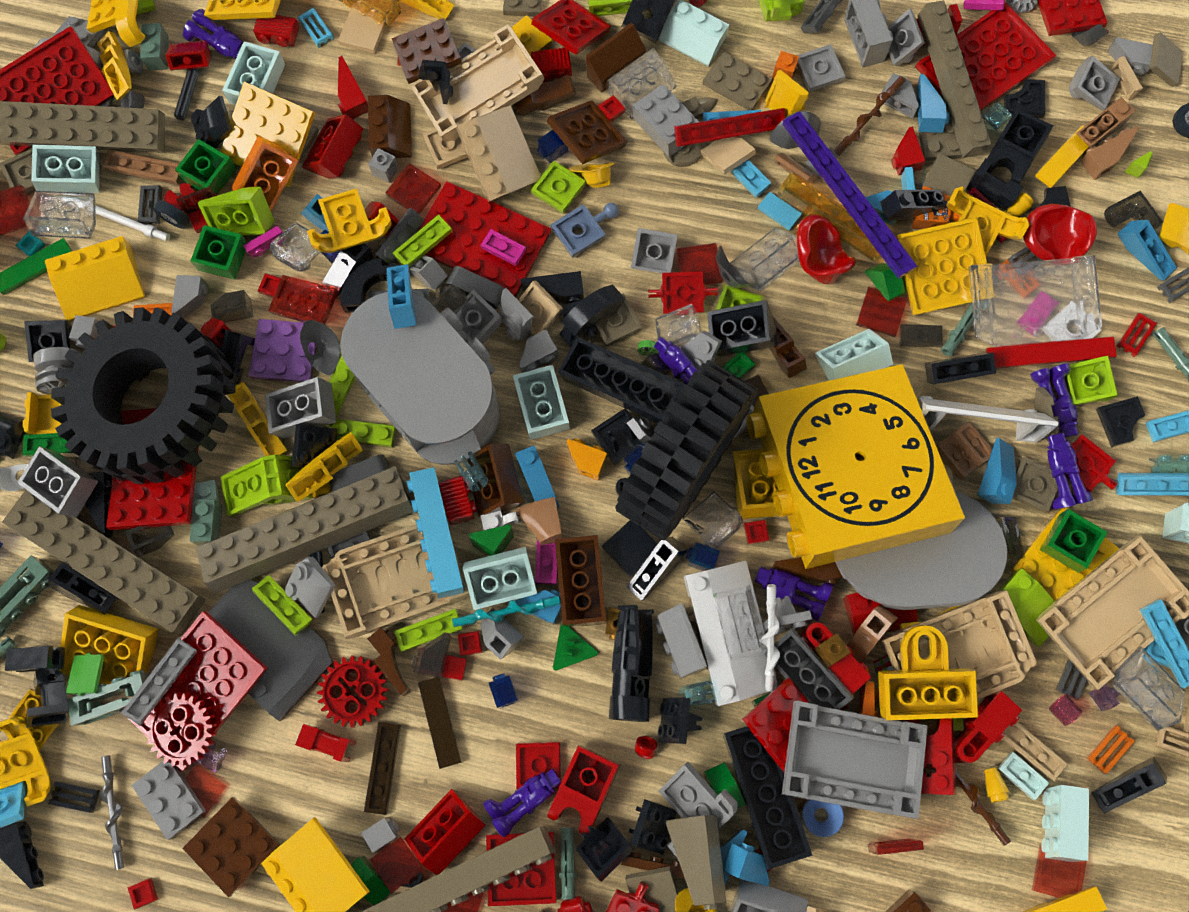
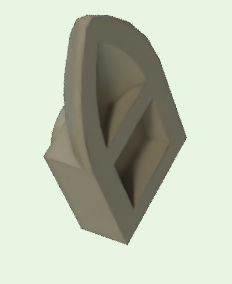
M695 96L682 102V104L698 119L703 117V112H710L714 108L717 99L710 97L697 99Z

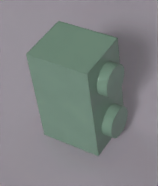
M161 23L142 24L141 32L145 35V39L141 42V60L149 71L168 69V62L165 56L168 50V34Z
M193 499L190 542L197 546H202L220 538L222 504L216 500Z

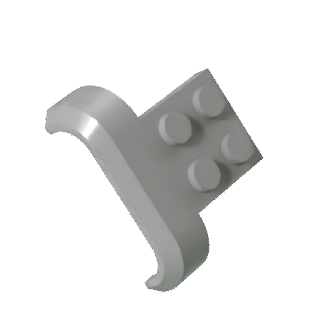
M69 16L53 36L72 26L101 70L103 68L99 58L101 53L92 47L106 29L92 34L87 30L88 20ZM50 38L40 39L33 49Z
M689 762L685 763L659 790L661 795L681 818L703 815L717 816L718 830L738 809V802L726 789L717 795ZM671 841L667 846L677 857L675 848Z

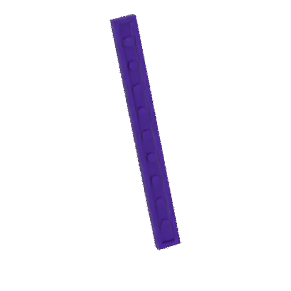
M799 111L784 119L782 123L784 128L896 277L900 279L915 270L917 267L916 263L802 113Z

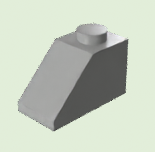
M1115 38L1108 52L1115 61L1125 56L1135 75L1145 76L1150 69L1153 44Z
M893 73L882 92H886L900 75ZM903 77L906 80L905 83L884 104L913 119L919 105L911 82Z
M425 255L409 267V272L415 278L433 290L439 288L448 276L433 258Z
M177 275L172 314L176 313L184 319L205 302V295H208L209 287L201 276Z

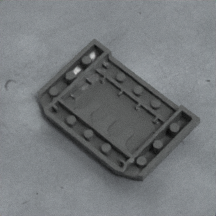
M247 580L233 586L208 613L268 668L248 694L271 716L281 721L322 677L321 675L327 671V667H331L334 663L330 657L326 641L313 628L308 625L295 636L252 591V588L259 582Z

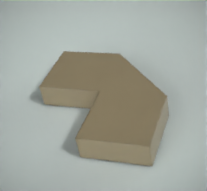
M1044 387L1036 388L1035 408L1040 413H1045L1058 421V426L1044 437L1048 441L1047 436L1059 434L1060 424L1058 417L1053 416V397Z

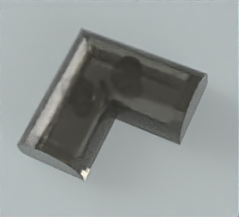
M1141 190L1107 207L1104 212L1107 223L1112 227H1116L1131 218L1134 221L1149 220L1154 230L1163 224L1162 219Z

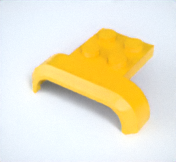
M92 0L87 30L93 34L116 25L121 39L129 47L140 44L145 39V35L140 31L136 23L139 0Z
M963 186L954 189L947 202V207L960 215L958 221L977 217L985 257H987L998 234L1009 239L1021 240L1029 226L1027 218L1011 216L967 194Z
M356 188L318 199L329 233L319 234L315 229L307 230V233L315 250L332 253L382 237L389 230L391 219L385 207L378 210L379 214L375 219L368 221Z
M11 717L0 721V731H3L8 739L0 741V789L26 780L28 792L24 800L27 807L44 801L50 791L51 781L30 727L26 728V722L18 717Z

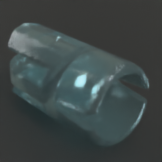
M469 451L468 455L475 466L471 467L464 455L460 458L467 468L465 472L457 459L454 461V464L471 491H479L480 488L477 481L485 487L488 484V478L472 451Z
M711 681L687 684L679 690V695H685L684 698H691L690 707L709 704L715 701V698L705 699L706 695L714 694V689L704 690L703 688L713 685Z

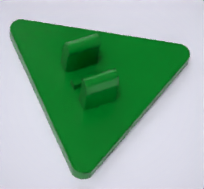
M563 623L560 625L553 670L557 671L598 655L597 650L568 626H563Z

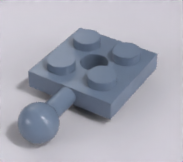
M608 203L604 206L601 213L593 217L583 204L550 224L551 229L571 257L574 258L606 238V234L598 223L606 218L613 219L617 217L619 207L615 203ZM580 227L584 232L576 235L573 233V230Z

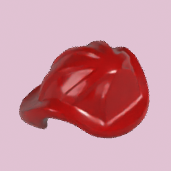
M1047 204L1037 207L1027 216L1029 226L1023 239L1028 249L1041 260L1049 264L1064 266L1076 262L1090 250L1097 236V224L1089 213L1063 204Z
M813 214L802 219L797 230V251L801 267L819 283L833 284L842 274L853 269L856 259L849 256L843 250L840 233L827 218Z

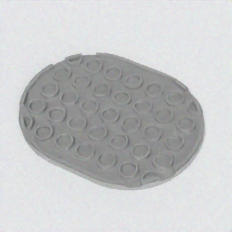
M954 490L965 519L952 533L835 563L843 578L855 588L857 593L868 600L871 599L883 604L882 606L913 610L960 606L979 600L998 583L1007 562L1006 541L998 522L983 505L973 498Z

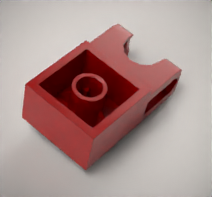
M816 622L806 628L800 637L820 658L814 648L834 635L825 625ZM812 633L816 634L818 640L812 637ZM846 645L850 653L828 668L847 690L854 694L871 676L868 674L870 672L868 667L861 661L858 663L853 657L854 652Z
M1003 691L987 695L977 706L978 717L966 718L963 721L964 731L960 732L954 739L957 756L955 755L956 763L975 762L992 743H998L1005 736L1003 731L1008 726L1012 727L1019 721L1020 717L1018 715L1022 709Z
M953 718L940 719L938 731L926 737L921 794L956 795ZM919 719L905 720V722L920 724ZM930 764H932V768H936V773H932V777H929V774L926 773V768H929Z
M582 745L577 746L549 809L548 818L553 821L558 820L566 808H575L581 816L578 832L580 834L583 832L589 833L588 827L590 825L594 826L621 764ZM592 770L594 772L593 775L595 776V780H591V782L587 781L588 776H586L585 774L586 772H591Z

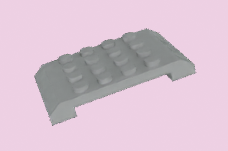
M794 701L782 794L918 819L928 726L911 722L885 720L884 718Z

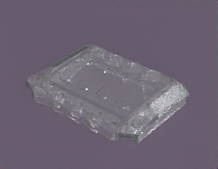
M1095 255L1078 256L1070 259L969 266L976 339L997 347L1080 340L1102 327Z

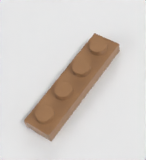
M109 149L102 165L104 170L174 185H179L181 177L175 171L179 165L178 163Z

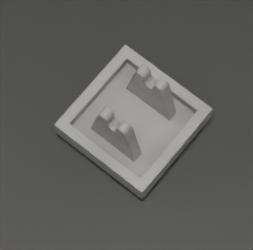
M785 596L782 602L780 598L776 599L775 615L780 626L777 634L783 633L787 628H793L795 631L804 629L812 619L810 610L796 613L789 596ZM768 619L763 623L765 633L768 632Z

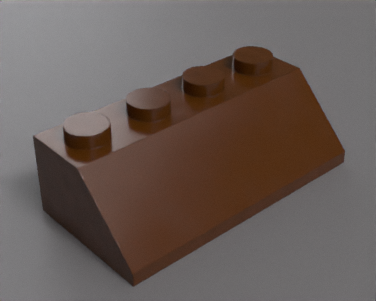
M598 535L555 539L563 626L607 624Z

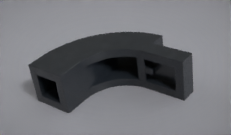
M382 258L367 261L356 267L349 274L342 288L341 306L344 312H354L365 302L366 294L374 284L387 281V268L400 265L397 263L384 265Z
M613 284L596 290L580 301L562 321L564 327L559 335L571 348L576 338H583L594 323L605 316L617 313L625 298Z

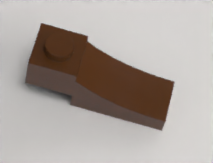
M566 75L540 85L539 89L514 104L515 109L522 116L539 108L544 111L576 95V91L571 77Z
M773 317L776 325L778 346L769 347L777 360L778 366L788 378H791L807 369L806 359L794 346V340Z
M379 628L367 638L380 654L374 662L398 693L405 696L411 690L402 678L396 662L395 648L398 647L394 642L396 637L390 629L385 631L383 628Z

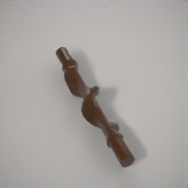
M899 76L886 92H882L877 96L876 106L870 113L862 114L858 117L855 130L849 136H846L835 148L834 152L838 156L853 141L860 139V130L873 116H882L879 109L905 83L906 80L902 76Z
M956 770V786L962 788L972 801L971 810L984 817L989 824L990 830L994 832L1003 846L1010 843L1011 840L1003 831L1001 825L995 820L993 814L987 812L980 803L978 787L972 783H965Z

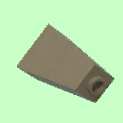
M703 815L667 820L666 825L694 906L704 905V910L718 909V904L727 902L717 816Z

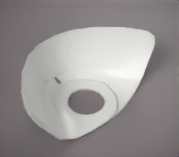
M28 464L0 468V489L6 491L26 490L17 483L16 474L20 470H25Z

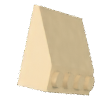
M511 105L457 125L456 130L489 202L536 183L540 179L541 175Z

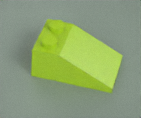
M261 187L241 188L198 202L208 226L242 234V236L264 234L275 222Z
M1020 568L1011 574L997 592L1007 590L1026 637L1037 647H1040L1049 635L1036 619L1055 601L1038 581Z

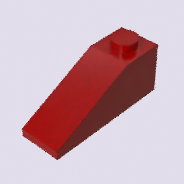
M340 56L338 62L337 95L340 103L337 105L342 115L346 114L351 119H355L368 112V103L343 56Z

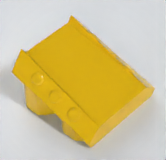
M778 70L765 99V108L770 110L785 108L786 117L793 113L804 111L806 108L804 103L808 100V91L782 70Z

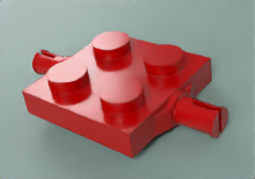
M703 271L662 273L661 288L657 290L648 289V293H656L648 294V298H661L663 314L703 313L705 297L718 296V292H710L718 291V288H705Z
M1081 434L1070 445L1077 455L1079 475L1085 489L1091 492L1097 484L1102 482L1110 490H1113L1118 483L1107 475L1116 460Z
M640 882L635 893H626L616 889L606 912H658L659 905L648 901L644 897L649 885L645 882L644 884Z

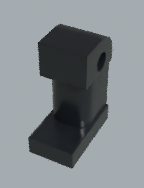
M985 158L966 189L971 191L975 187L995 206L1007 210L1012 206L1022 191L1023 186L1011 179L1006 183L987 172L992 161Z
M225 330L221 351L225 355L223 360L230 365L233 373L226 377L232 382L240 383L244 371L240 367L247 345L254 346L255 338Z
M52 668L35 670L33 681L35 696L40 695L42 706L27 708L26 728L67 722L66 713H69L63 673L60 670H52Z

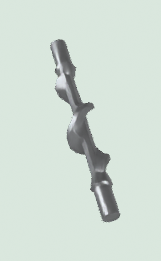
M108 755L101 757L102 777L105 785L100 793V797L109 806L110 820L105 824V828L113 841L111 853H113L115 870L124 868L123 848L117 827V819L122 814L123 808L121 804L116 803L114 800V772H112L111 756Z

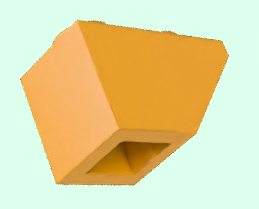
M577 438L573 440L567 439V448L578 473L599 480L607 460L605 450L595 445L593 447L587 446L584 441Z

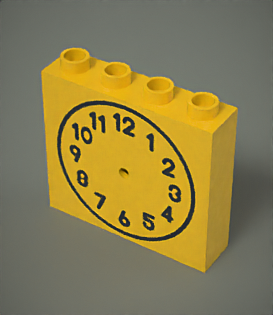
M903 364L759 396L753 413L748 414L746 417L750 437L753 440L760 438L765 451L759 455L761 470L766 478L774 477L778 491L773 492V503L776 513L779 517L787 516L792 531L787 532L789 551L794 558L801 556L805 569L949 534L965 519Z

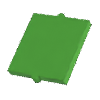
M91 653L74 655L66 694H78L80 696H84V694H97L105 655H93Z

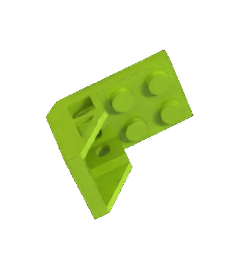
M269 455L221 476L227 516L234 517L261 504L278 505L296 502L285 484L303 468L291 466L292 456ZM309 494L301 501L309 500L314 497H312L311 494Z

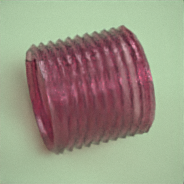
M1067 694L1059 697L1049 707V711L1064 726L1070 725L1082 714V709Z

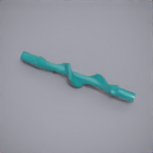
M559 596L546 599L541 598L536 602L519 606L514 600H511L505 609L492 612L478 609L474 614L469 613L467 616L453 618L452 621L454 627L467 624L472 625L478 620L488 618L500 622L506 614L522 612L526 615H531L537 609L559 605L561 602Z

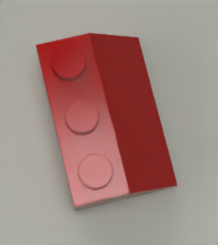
M346 114L328 118L307 155L302 168L328 179L340 177L345 170V163L353 155L352 150L362 138L361 133L364 128Z
M859 593L849 594L843 598L853 636L870 613L880 604L871 599L864 598ZM885 607L898 617L887 633L900 630L899 624L918 622L917 609L900 610Z
M451 789L404 839L420 863L437 876L447 868L454 858L482 830L485 823Z

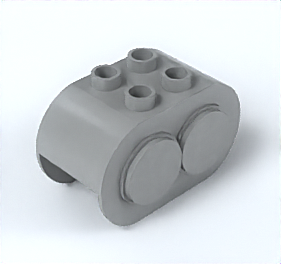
M388 292L368 299L352 313L342 331L340 348L345 363L368 397L422 458L441 465L457 464L470 459L475 452L484 448L492 441L500 421V405L490 376L495 369L488 361L491 358L489 352L477 338L474 337L471 341H468L465 334L461 331L464 327L463 324L448 307L439 313L430 301L413 293L416 325L394 329L389 312Z

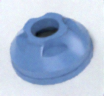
M807 800L802 810V820L807 830L819 837H829L840 830L844 820V813L841 805ZM819 808H823L827 812V819L824 822H818L814 817L815 811Z

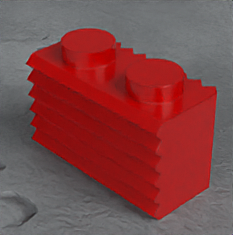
M276 15L275 18H257L253 32L257 40L263 44L273 43L281 47H294L299 24L296 18Z
M201 40L200 42H185V44L183 42L181 44H170L165 55L171 71L209 67L212 58L206 40L204 42Z
M562 47L531 52V58L543 74V82H547L549 79H559L566 75L572 76L568 49Z
M463 476L438 482L449 524L452 526L475 519L474 512H477L474 500L469 499L468 493L472 492L469 481H464Z

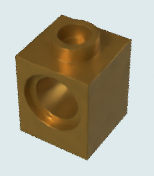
M835 634L814 648L827 667L850 653L838 634Z

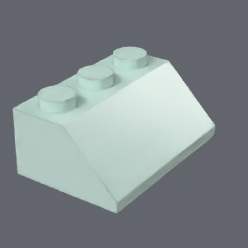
M677 0L668 15L659 41L708 67L727 38L729 24L683 0Z
M870 329L815 353L829 381L893 365L889 343Z

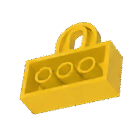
M918 625L909 629L904 634L900 646L901 670L878 671L880 717L885 720L978 717L976 671L968 668L949 669L947 641L944 635L936 628ZM922 635L928 636L930 654L925 659L920 658L918 650V639Z

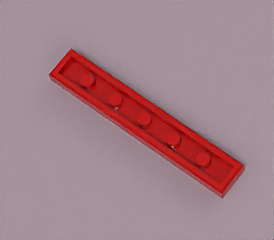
M785 108L674 126L676 147L772 131L786 118Z
M1114 336L985 349L986 352L994 353L996 369L1087 361L1108 356L1109 359L1117 357Z

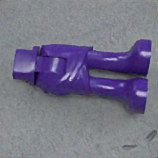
M204 9L196 10L192 15L193 21L188 20L185 24L183 38L190 42L195 41L197 38L203 41L206 40L208 45L215 48L219 54L236 59L244 41L223 25L219 26L205 16ZM200 27H206L214 32V34L211 35Z
M661 337L654 346L660 352L659 357L672 370L676 379L682 378L687 385L693 373L698 370L681 348L674 345L672 341L667 342Z
M1069 363L1055 366L1050 370L1049 368L1040 369L1030 374L1032 381L1038 384L1039 387H1044L1053 397V416L1058 417L1060 433L1065 434V438L1079 434L1076 427L1078 425L1077 408L1073 404L1065 384V376L1070 372ZM1050 378H1051V380H1052V382H1053V384H1054V387H1055V389H1056V392H1057V394H1058V397H1059L1058 399H1056L1055 396H1054V393H1053V390H1052V387H1051V384H1050Z
M1064 433L1047 436L1050 445L1047 446V449H1049L1047 450L1052 478H1055L1059 496L1052 502L1053 509L1092 501L1093 497L1085 489L1079 475L1077 455L1070 445V441L1066 442ZM1065 474H1069L1071 484L1073 487V495L1071 493Z
M760 567L754 581L763 585L762 589L766 590L767 585H776V598L784 599L785 596H789L791 603L807 611L810 610L812 619L817 622L826 604L824 603L827 602L834 584L829 582L821 586H815L801 580V577L786 571L773 570V568L768 570L764 567ZM796 589L816 598L821 602L812 601L797 594Z
M551 769L546 774L542 772L540 775L529 778L523 786L515 790L510 797L502 802L492 799L486 800L483 805L488 814L493 818L492 823L498 833L504 838L508 836L513 827L525 814H532L538 806L555 792L554 788L561 784V780L555 770ZM521 801L523 802L517 809H515V810H514L513 812H511L510 814L506 815V814H507L508 812H510L517 804H519Z

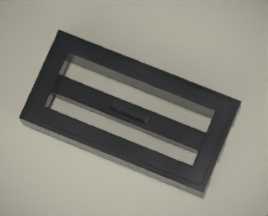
M54 782L55 789L51 792L53 796L48 804L94 813L100 790L63 782ZM65 788L93 794V796L88 798L60 792V790ZM58 797L90 803V807L59 801Z

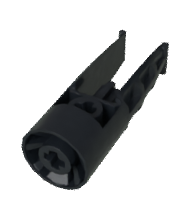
M619 605L617 609L620 611L612 659L613 683L612 695L610 696L609 719L649 722L650 676H652L653 661L652 614L654 610H638L637 605Z

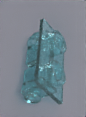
M1180 454L1178 458H1171V455H1157V458H1149V461L1155 462V466L1151 468V473H1173V468H1175V473H1189L1188 454Z

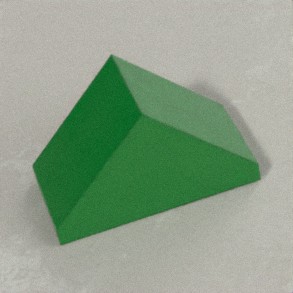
M880 263L865 270V274L888 302L905 294L906 291L902 277L898 279L887 263Z
M511 524L470 533L469 537L473 547L491 556L503 553L514 538Z

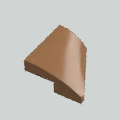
M555 497L538 500L516 509L517 516H520L526 523L529 531L536 535V539L541 545L555 543V539H562Z

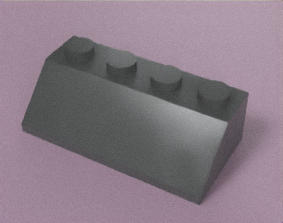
M793 628L774 644L780 653V658L775 667L786 679L790 678L809 703L839 710L854 698Z

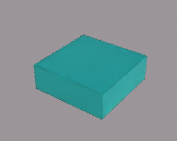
M28 231L15 246L26 255L31 256L40 251L46 244Z

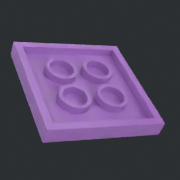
M267 319L258 320L249 371L251 379L295 383L312 379L314 367L307 360L300 341V331L304 323ZM311 342L308 345V351L310 354L316 355L317 344Z

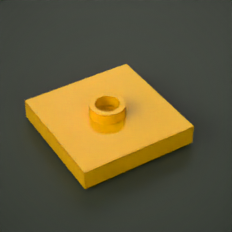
M526 15L511 28L531 56L532 51H543L550 46L552 39L531 25L532 20Z

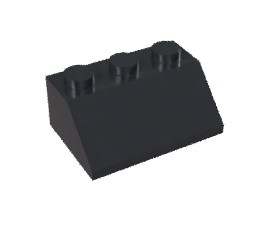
M767 300L707 312L709 334L722 341L716 353L719 357L778 346L776 325Z

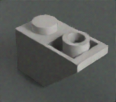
M547 330L528 338L519 364L521 373L538 369L543 364H551L558 357V350Z
M488 618L483 619L480 623L485 646L500 660L512 653L524 638L505 618L500 622Z

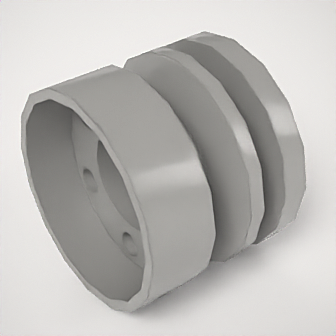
M52 347L35 352L33 355L34 368L37 371L35 375L37 382L35 385L38 392L50 395L52 388L66 387V384L55 376L58 368L72 370L74 364L64 357L71 348Z

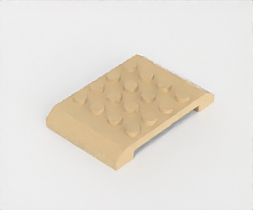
M509 24L492 34L494 40L461 59V64L447 69L450 71V85L453 86V96L449 98L447 105L442 102L438 81L419 79L410 85L443 141H455L460 138L456 130L457 125L513 105L539 89L544 80L543 74Z
M1137 536L1124 544L1045 609L1036 621L1093 688L1099 690L1115 676L1114 673L1155 640L1140 609L1160 599L1165 604L1174 623H1176L1178 620L1189 616V591L1141 536Z

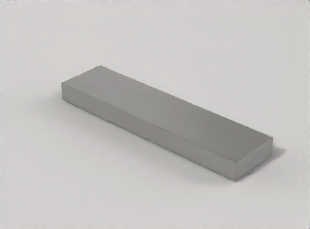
M178 638L125 706L121 714L141 726L196 654L197 650Z

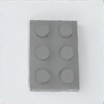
M163 760L131 785L167 840L174 838L206 812L177 766H172L171 762L164 764Z

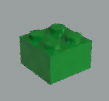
M198 139L176 167L175 171L184 182L200 191L209 187L213 194L217 196L237 168L229 156Z
M203 225L190 262L198 271L236 280L246 252L243 245L247 244L242 234Z
M1067 509L1059 514L1039 550L1079 573L1089 567L1108 532Z

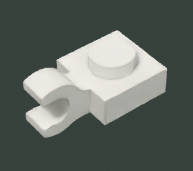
M502 511L480 515L484 530L519 523L516 512L506 514L505 516H503Z

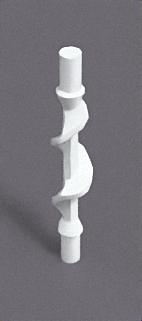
M773 584L767 585L766 610L768 613V632L761 638V642L768 649L767 666L764 674L766 675L765 690L769 692L774 690V675H776L774 667L780 658V653L774 645V635L778 633L780 626L775 615L777 604L776 585Z

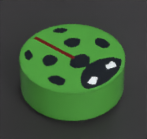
M643 340L638 343L637 351L639 354L654 356L658 353V350L654 347L656 342Z

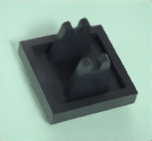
M625 408L591 430V433L614 465L646 444L640 441L628 426L627 422L632 419V416Z
M296 424L291 466L304 468L336 442L338 429Z
M663 698V702L660 705L661 723L658 727L659 743L686 744L688 731L702 729L696 722L702 721L703 718L689 712L691 698Z
M644 799L642 808L636 807V811L640 812L635 829L629 828L628 833L633 834L630 844L664 855L670 836L666 821L674 820L677 812L669 807Z
M609 817L597 828L590 825L588 827L590 832H583L581 834L584 840L575 848L595 877L601 882L634 850L633 846Z

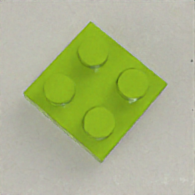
M553 161L533 186L531 194L564 214L586 185V181Z

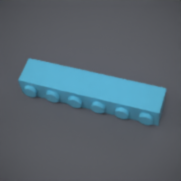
M435 468L409 473L410 480L407 481L409 493H414L415 500H411L413 512H418L419 519L416 520L418 533L423 532L424 539L420 540L423 553H428L429 559L425 560L427 572H432L434 579L430 580L432 593L437 592L438 599L464 593Z

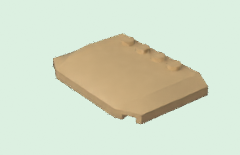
M417 525L339 550L334 555L335 557L322 568L335 584L331 596L345 638L359 637L376 631L379 628H385L468 597L470 595L456 552L455 556L464 593L438 599L437 592L432 593L430 580L434 579L432 572H427L425 560L429 559L428 553H423L420 540L424 539L423 532L418 533Z
M1007 590L991 593L977 601L961 605L889 634L882 639L894 671L901 670L900 646L904 634L912 627L918 625L936 628L944 635L947 641L949 669L968 668L976 671L977 699L1020 683L1026 677L1025 674L1029 669L1037 664ZM922 635L918 639L919 656L922 659L927 658L930 654L929 638L927 635Z

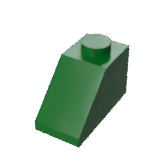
M724 762L704 771L711 788L717 795L726 789L738 802V808L746 805L734 778Z
M365 856L358 857L351 864L370 892L364 898L372 905L380 903L393 891L388 883L381 879L378 871Z

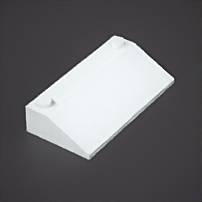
M930 396L917 398L930 430L947 413L1017 422L1016 441L1032 443L1039 442L1058 426V421L1045 413H1038L1034 409L1021 411L934 400Z
M742 561L683 576L688 597H691L712 681L710 686L715 704L721 706L769 692L765 690L766 675L764 674L767 666V657L764 653L768 649L761 642L765 632L747 562ZM774 675V689H775L776 687H778L776 675Z

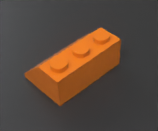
M258 135L232 185V189L234 191L247 187H261L270 211H272L299 160L276 143Z

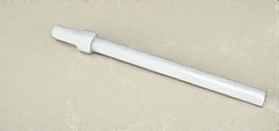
M68 194L63 196L64 202L141 231L148 237H156L166 242L170 239V234L157 230V227L153 225L139 223Z

